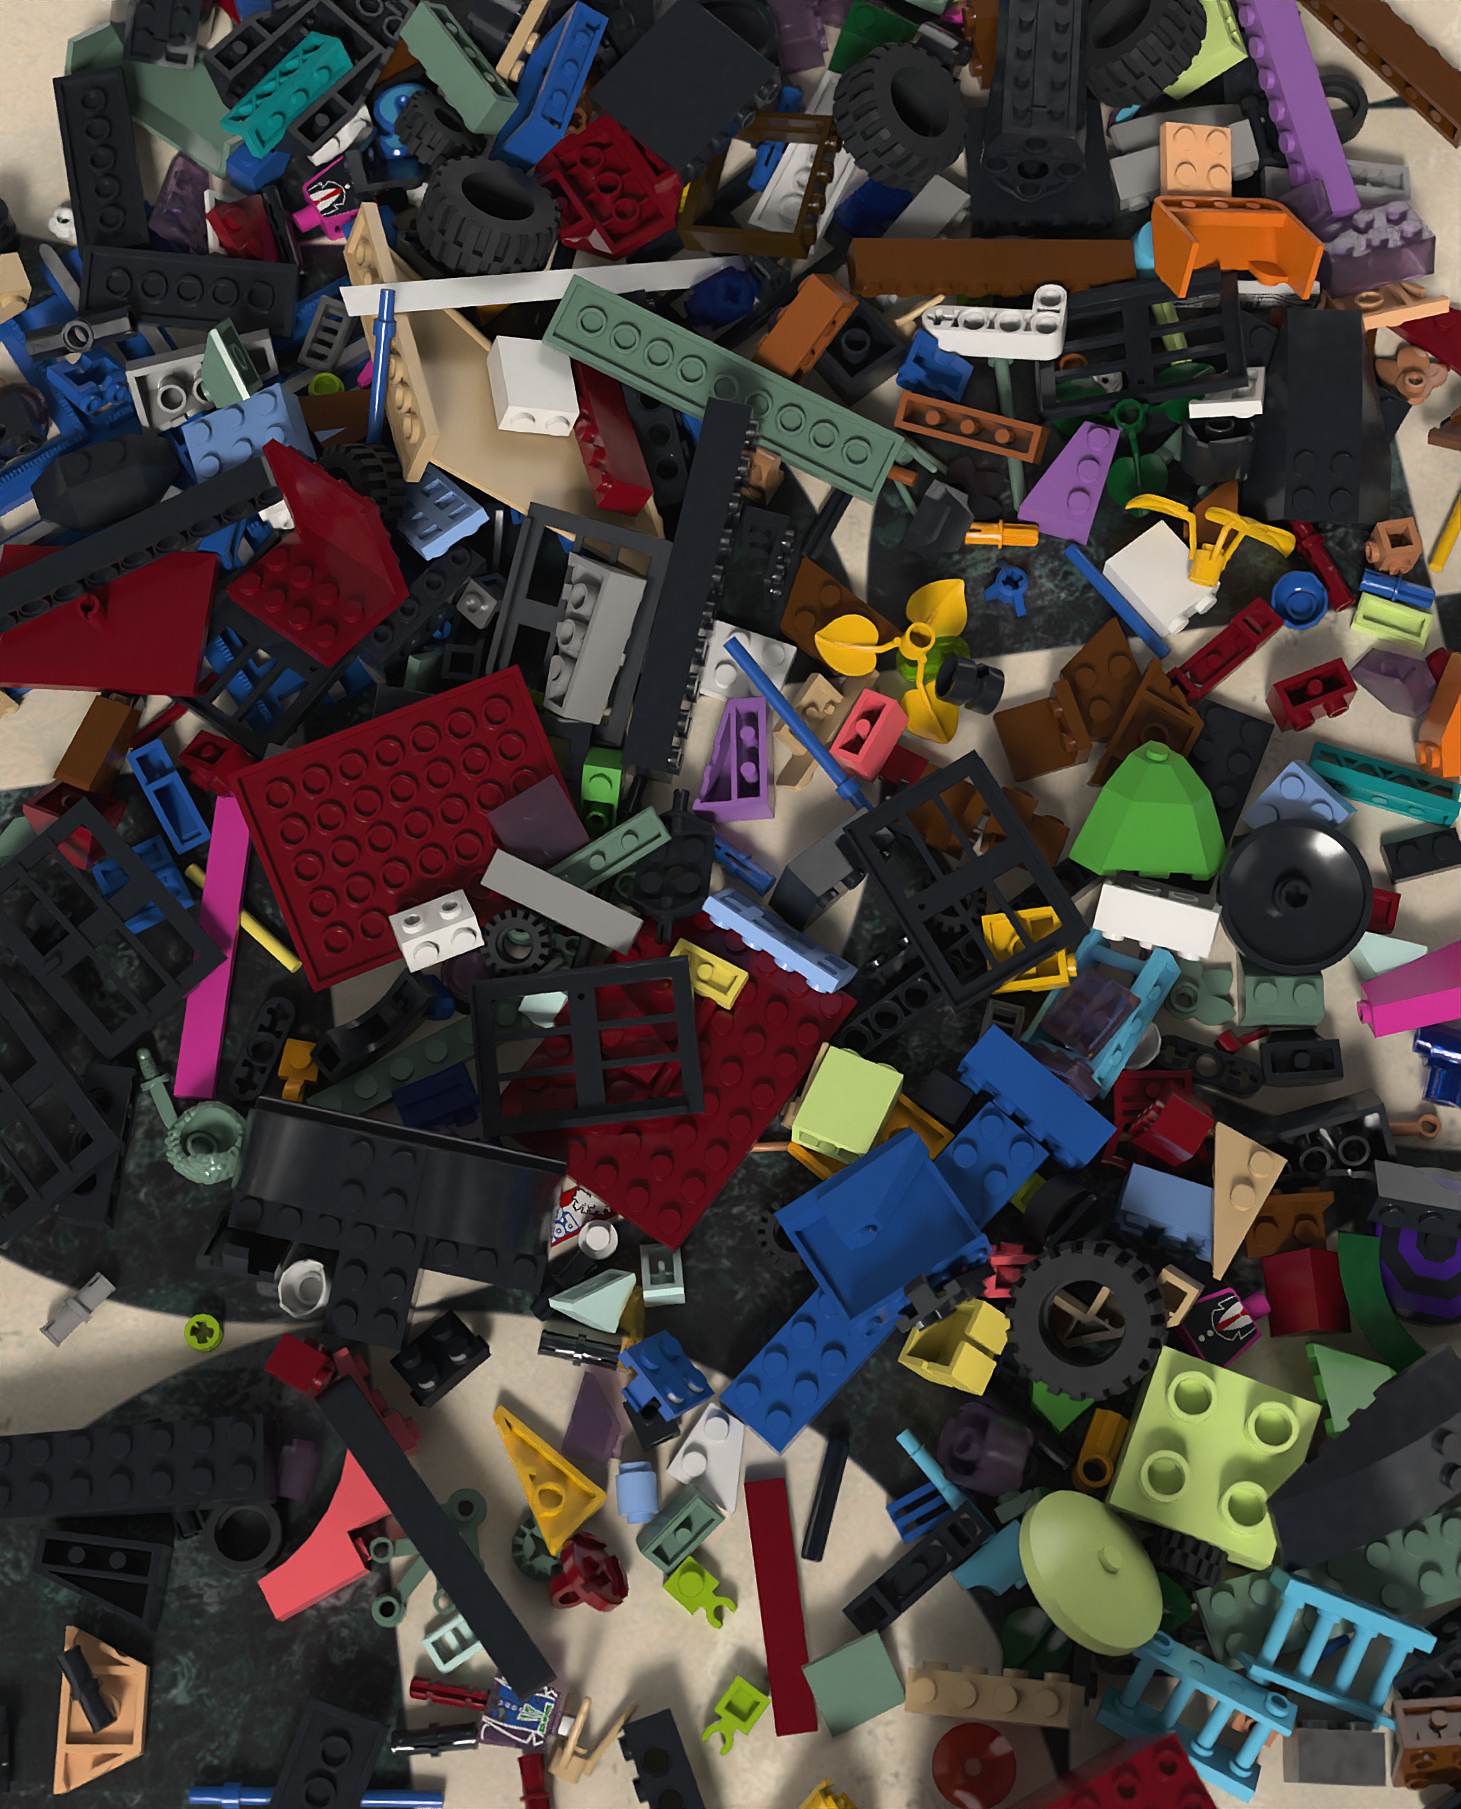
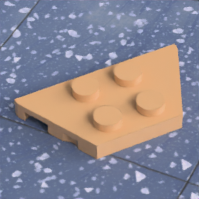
M1390 274L1323 289L1317 309L1361 310L1365 331L1367 332L1369 329L1383 326H1399L1406 321L1449 312V298L1445 295L1434 299L1427 297L1425 287L1415 283H1408L1405 279Z
M66 1626L64 1652L80 1644L81 1650L95 1678L100 1677L104 1683L101 1689L118 1720L107 1728L93 1734L92 1728L78 1701L73 1702L69 1695L72 1689L63 1673L53 1794H64L144 1754L150 1667L75 1626Z

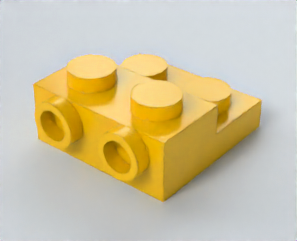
M1051 906L1013 911L1033 944L1063 926ZM1004 913L981 916L984 941L999 964L1026 949ZM1067 948L994 991L992 995L1023 990L1037 992L1072 987L1071 977L1078 976L1075 953L1068 954ZM987 961V967L989 971L992 969V967Z

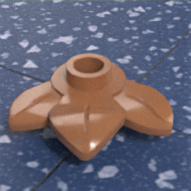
M1415 345L1403 347L1398 353L1397 360L1377 359L1375 362V372L1381 383L1395 388L1397 397L1412 404V406L1422 404L1430 396L1432 389L1442 386L1448 377L1446 365L1440 363L1430 364L1425 350Z

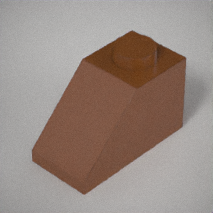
M1238 481L1224 482L1193 508L1191 513L1196 515L1197 549H1201L1202 544L1215 545L1224 526L1206 519L1205 513L1208 508H1224L1237 513ZM1183 521L1181 541L1187 544V547L1190 549L1188 521ZM1231 528L1222 546L1224 553L1236 537V529Z

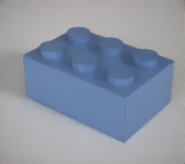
M280 383L255 393L251 398L223 407L181 426L198 484L253 458L265 456L262 447L272 438L286 447L289 445L293 446L310 463L317 462L298 397Z
M1133 1163L1121 1186L1112 1217L1113 1224L1132 1238H1141L1142 1235L1157 1239V1244L1163 1248L1179 1251L1181 1247L1196 1252L1195 1256L1197 1258L1211 1262V1248L1213 1246V1223H1211L1213 1188Z

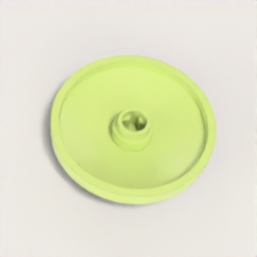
M1075 1491L1053 1492L1027 1511L1019 1533L1021 1562L1035 1597L1052 1621L1080 1645L1104 1655L1121 1656L1129 1654L1147 1643L1154 1636L1160 1625L1162 1593L1154 1565L1143 1544L1127 1523L1102 1502Z

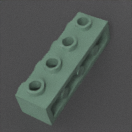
M421 1L399 33L407 43L408 51L415 58L419 59L427 70V76L440 87L445 94L444 98L448 104L456 108L464 119L463 123L468 130L475 134L497 135L520 103L447 7L441 4Z

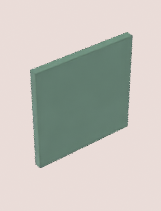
M877 1630L871 1631L801 1666L833 1738L905 1702L906 1695Z

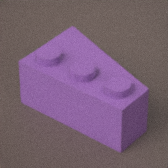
M1085 421L1022 502L1016 524L1037 525L1039 532L1086 545L1115 453L1120 430Z

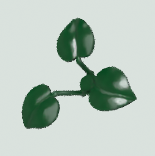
M1185 363L1163 370L1154 380L1155 385L1214 375L1216 371L1213 366L1208 364ZM1089 378L1066 381L1056 385L1057 402L1106 394L1101 384ZM1205 394L1158 402L1160 404L1157 406L1146 403L1141 405L1136 400L1125 399L1120 401L1115 409L1112 408L1109 413L1102 414L1103 412L1059 419L1054 420L1053 423L1061 432L1069 437H1073L1085 421L1098 424V420L1104 422L1114 418L1118 429L1122 433L1129 435L1133 458L1122 457L1116 460L1110 467L1106 478L1107 488L1111 497L1125 509L1127 503L1139 495L1152 494L1163 497L1168 485V470L1162 458L1153 453L1140 457L1136 434L1145 426V413H1158L1165 409L1166 415L1171 421L1182 424L1184 418L1186 420L1190 418L1189 402L1192 399L1202 401L1205 398ZM1143 508L1126 509L1137 518H1142L1153 511Z
M1044 1486L1036 1487L1025 1505L1022 1521L1027 1511L1033 1505L1054 1491ZM1156 1570L1162 1593V1617L1157 1631L1168 1635L1180 1625L1190 1620L1193 1610L1182 1588L1168 1575ZM1036 1606L1019 1608L1008 1617L1002 1631L1003 1669L1029 1671L1028 1679L1043 1677L1045 1672L1052 1673L1065 1664L1072 1651L1073 1640L1050 1619L1042 1608Z

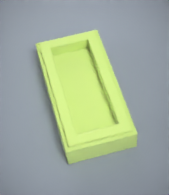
M1363 591L1350 629L1421 652L1425 646L1434 615Z

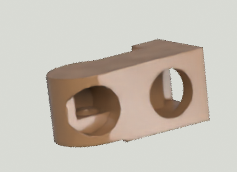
M759 446L757 453L750 452L752 475L749 484L758 491L749 486L748 489L742 487L741 492L743 495L767 507L784 480V471L779 469L781 456Z

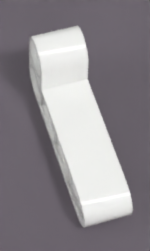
M1043 285L1035 292L1032 310L935 305L926 309L922 315L923 331L939 341L938 348L949 354L1052 360L1057 358L1063 350L1067 325V294L1064 288L1059 285Z

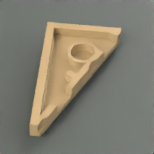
M551 0L531 1L495 68V72L510 91H512L515 82H518L523 73L527 54H533L540 39V34L537 32Z
M1218 1121L1213 1130L1214 1162L1212 1164V1178L1214 1180V1189L1212 1191L1211 1223H1213L1211 1264L1213 1266V1277L1220 1281L1284 1168L1287 1159Z

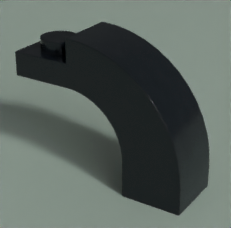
M407 967L402 971L387 993L373 1007L356 1019L326 1031L309 1055L331 1084L348 1078L381 1059L414 1033L430 1016L431 1012L428 1007L438 996V992L421 970L411 973Z

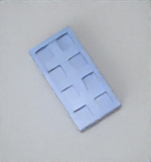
M428 462L419 482H405L404 494L406 495V501L402 505L404 512L401 518H397L398 525L393 530L429 561L433 557L443 555L447 552L449 546L464 536L475 533L480 525L489 520L482 506Z
M733 887L710 895L702 907L704 911L711 915L709 919L714 924L726 930L732 928L743 936L741 940L749 947L758 951L764 949L775 957L774 962L781 968L790 972L796 970L807 978L806 983L816 991L821 993L828 991L832 994L850 983L858 970Z

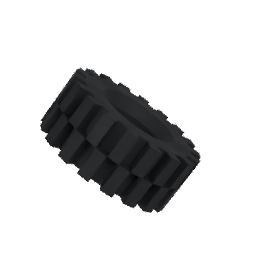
M421 90L413 92L393 124L395 127L394 133L400 136L398 140L401 145H407V151L411 155H417L419 157L418 161L422 164L428 163L431 165L432 170H435L452 158L455 160L460 156H469L470 159H474L482 154L488 142L487 138L484 137L485 134H475L466 128L462 116L456 108L444 100L443 95L437 93L434 96L428 90H425L424 93Z

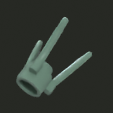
M900 428L891 430L905 438L893 462L894 465L905 466L914 458L932 473H935L938 469L946 475L947 466L921 448L911 437L908 438ZM894 480L914 517L917 507L906 485Z

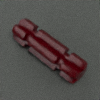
M419 1675L413 1676L409 1689V1696L414 1699L427 1701V1698H431V1702L462 1708L469 1705L470 1709L484 1712L488 1711L486 1705L489 1696L492 1694V1691L488 1688L474 1686V1689H472L467 1684L436 1679L434 1682L431 1681L430 1677Z

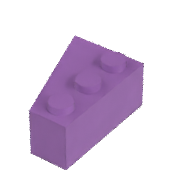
M764 696L728 699L715 737V747L710 763L706 765L703 774L704 781L699 796L695 798L692 807L697 817L709 823L775 819L773 733L771 732L773 729V713Z

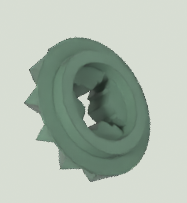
M533 1516L520 1524L512 1538V1558L518 1569L525 1576L537 1581H551L564 1571L561 1561V1550L556 1554V1561L545 1554H542L539 1558L536 1557L533 1561L530 1560L537 1549L531 1536L534 1534L537 1538L540 1537L544 1540L537 1521Z

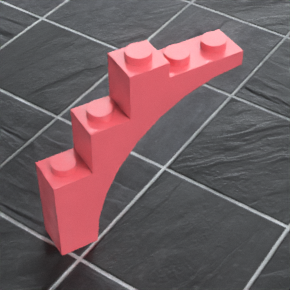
M347 1347L332 1354L340 1377L347 1373L350 1374L406 1457L409 1458L420 1452L421 1450L416 1440L422 1438V1435L413 1418L409 1416L404 1419L398 1410L386 1417L383 1413L388 1411L389 1407L378 1388L371 1391L365 1379L371 1373L362 1355L358 1353L353 1356ZM347 1449L341 1481L329 1509L310 1538L284 1564L258 1581L275 1618L280 1621L292 1617L371 1572L366 1563L372 1559L369 1550L361 1537L354 1539L353 1535L390 1515L392 1512L349 1449Z

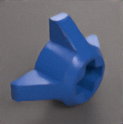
M1004 559L996 561L995 564L999 573L995 583L983 591L986 601L998 598L1004 603L1012 604L1017 617L1026 615L1023 597L1028 588V576L1022 569L1010 566ZM1014 582H1018L1017 589L1015 587Z
M434 974L425 975L438 992V996L428 1007L431 1012L428 1019L432 1021L450 1019L456 1009L454 993Z

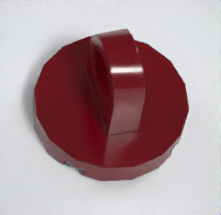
M580 1531L563 1543L560 1554L564 1571L553 1578L547 1585V1591L553 1607L567 1609L586 1602L589 1606L600 1612H610L624 1602L623 1599L627 1597L629 1591L627 1575L619 1558L615 1554L610 1557L604 1550L608 1546L604 1540L590 1532Z

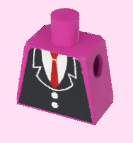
M342 156L303 185L302 190L307 207L293 213L292 216L302 234L320 225L327 238L335 241L345 237L341 225L357 217L362 202L376 203L377 208L380 205L374 195H369L368 191L355 192L351 174L348 175L346 173Z
M1229 1287L1197 1299L1186 1318L1178 1326H1173V1329L1191 1356L1226 1369L1262 1336L1255 1321L1270 1313L1271 1308L1259 1291L1241 1301L1234 1289Z

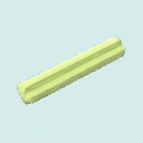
M1173 302L1151 305L1157 325L1179 322ZM1183 333L1161 336L1166 352L1188 348ZM1192 359L1172 362L1170 364L1171 366H1175L1179 364L1192 363Z

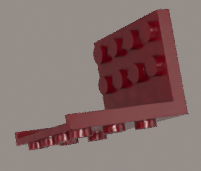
M272 438L262 449L293 520L295 529L226 588V591L232 601L259 618L327 668H330L407 599L410 594L399 568L401 564L400 559L393 551L389 541L391 535L381 521V509L371 497H362L356 493L345 480H336L330 476L319 463H310L304 459L293 446L289 445L286 447Z

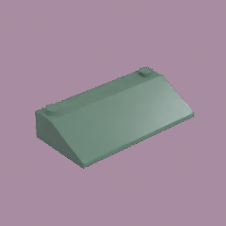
M110 20L68 39L65 76L122 66L132 120L209 170L213 175L224 181L229 178L226 160L244 142L242 136L224 131L219 123L230 109L222 103L202 61L203 56L207 53L206 50L202 49L194 58L193 71L122 59L124 46L116 35Z

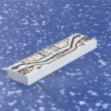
M1237 280L1240 308H1271V306L1278 308H1313L1320 294L1319 281H1314L1310 298L1302 299L1287 283H1278L1277 286L1270 287L1260 284L1257 280ZM1220 293L1172 302L1174 307L1217 308L1221 298Z

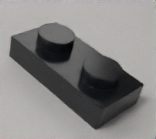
M1455 827L1383 845L1380 849L1392 885L1461 868V842Z

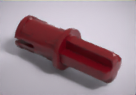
M544 1753L529 1754L517 1758L523 1796L519 1797L520 1802L525 1803V1809H550L549 1798L553 1797V1792L548 1791Z

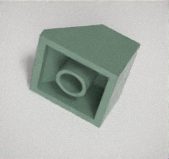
M1239 951L1236 952L1238 1027L1317 1028L1325 1017L1324 980L1321 971L1295 975L1274 972L1261 968L1245 958Z

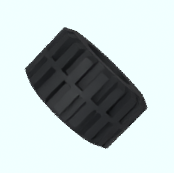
M377 443L332 445L331 448H326L323 451V456L318 458L317 463L336 480H345L362 497H371L381 509L380 518L383 526L389 533L390 529H395L398 525L397 518H401L404 512L402 505L406 501V495L404 494V487H406L405 479H402V469L400 464H396L395 455L392 452H388L386 446L378 445Z

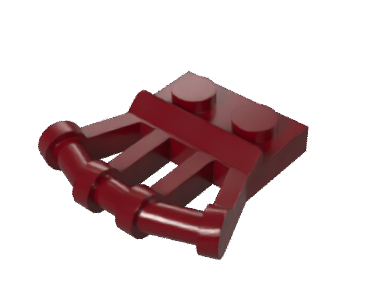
M1192 1070L1120 1072L1111 1087L1112 1125L1117 1130L1106 1141L1097 1169L1105 1172L1111 1169L1127 1175L1133 1163L1178 1177L1198 1168L1204 1171L1212 1167L1210 1157L1203 1142L1193 1157L1170 1170H1166L1155 1162H1147V1157L1135 1149V1161L1114 1154L1124 1125L1132 1124L1140 1111L1143 1112L1146 1107L1148 1108L1151 1103L1155 1102L1169 1079L1193 1094Z

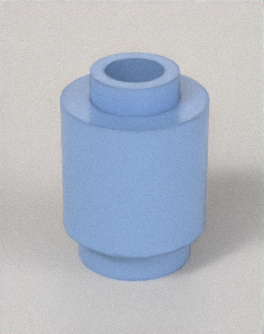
M651 1462L620 1464L619 1475L615 1476L618 1516L627 1517V1524L651 1522V1515L659 1513L656 1472L652 1471Z

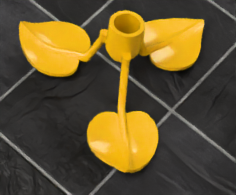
M1143 494L1130 500L1125 508L1149 509L1187 520L1189 523L1190 551L1187 558L1193 560L1187 579L1195 584L1209 588H1216L1221 571H1224L1227 561L1245 535L1271 545L1282 553L1285 558L1291 554L1296 544L1295 536L1288 531L1262 524L1249 517L1240 516L1228 509L1210 507L1206 510V519L1224 526L1215 545L1202 544L1201 549H1197L1196 515L1189 512L1187 506L1162 496ZM1231 528L1236 529L1238 534L1224 553L1222 546Z
M962 579L940 580L918 589L910 597L906 605V617L912 625L908 627L901 638L895 637L893 641L881 646H876L879 637L876 627L871 621L861 615L841 616L822 630L816 632L814 640L822 658L833 669L844 675L857 677L872 672L876 666L875 653H883L894 647H899L900 652L907 659L917 660V689L907 691L899 703L909 719L905 728L913 735L943 745L951 742L958 727L959 707L938 700L935 696L936 680L924 686L923 676L925 663L927 662L926 653L931 649L935 641L944 642L956 638L966 625L967 607L964 596V581Z

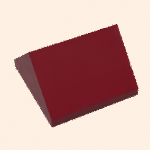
M1306 1248L1261 1258L1265 1297L1271 1308V1312L1268 1313L1270 1338L1350 1334L1352 1332L1348 1300L1339 1272L1337 1252Z

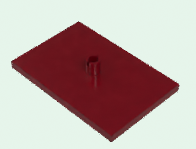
M4 544L0 563V578L66 547ZM174 552L0 634V687L197 697L221 558L217 553Z

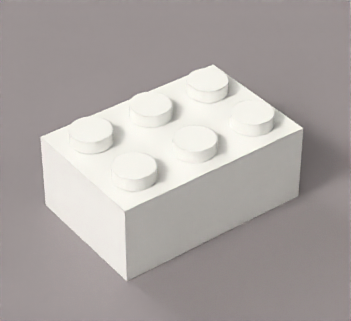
M1117 871L1116 876H1108L1103 884L1093 929L1100 930L1101 936L1111 940L1123 941L1124 937L1139 940V946L1155 950L1156 947L1161 949L1165 947L1177 950L1179 957L1199 961L1200 957L1208 958L1212 950L1220 923L1222 906L1216 902V896Z

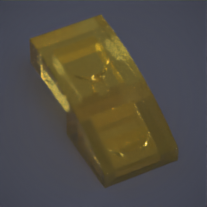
M637 1285L634 1286L619 1319L620 1328L631 1332L624 1350L645 1339L646 1306L643 1289ZM619 1360L617 1363L618 1371L634 1377L635 1369L632 1366L626 1369Z

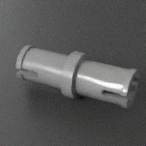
M97 1271L95 1276L73 1297L69 1295L64 1300L66 1304L39 1330L58 1348L60 1343L82 1321L87 1323L92 1318L89 1314L116 1288Z

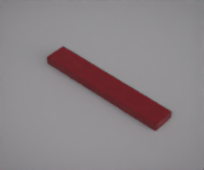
M784 1478L744 1483L776 1737L817 1732L814 1697L801 1666L809 1663L785 1480Z

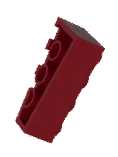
M1169 1079L1155 1102L1151 1103L1148 1108L1146 1107L1143 1112L1140 1111L1132 1122L1128 1132L1133 1136L1128 1145L1166 1170H1170L1194 1156L1215 1123L1210 1105Z

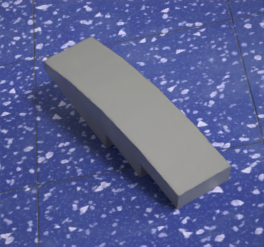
M1239 104L1211 105L1141 117L1112 125L1109 131L1117 153L1121 157L1160 145V125L1165 122L1222 127L1246 120V117L1242 116Z
M1346 159L1361 206L1404 202L1411 198L1408 166ZM1265 166L1260 173L1261 198L1274 200L1288 207H1299V197L1295 186L1290 182L1289 169Z
M497 849L480 883L626 956L644 922L642 919Z

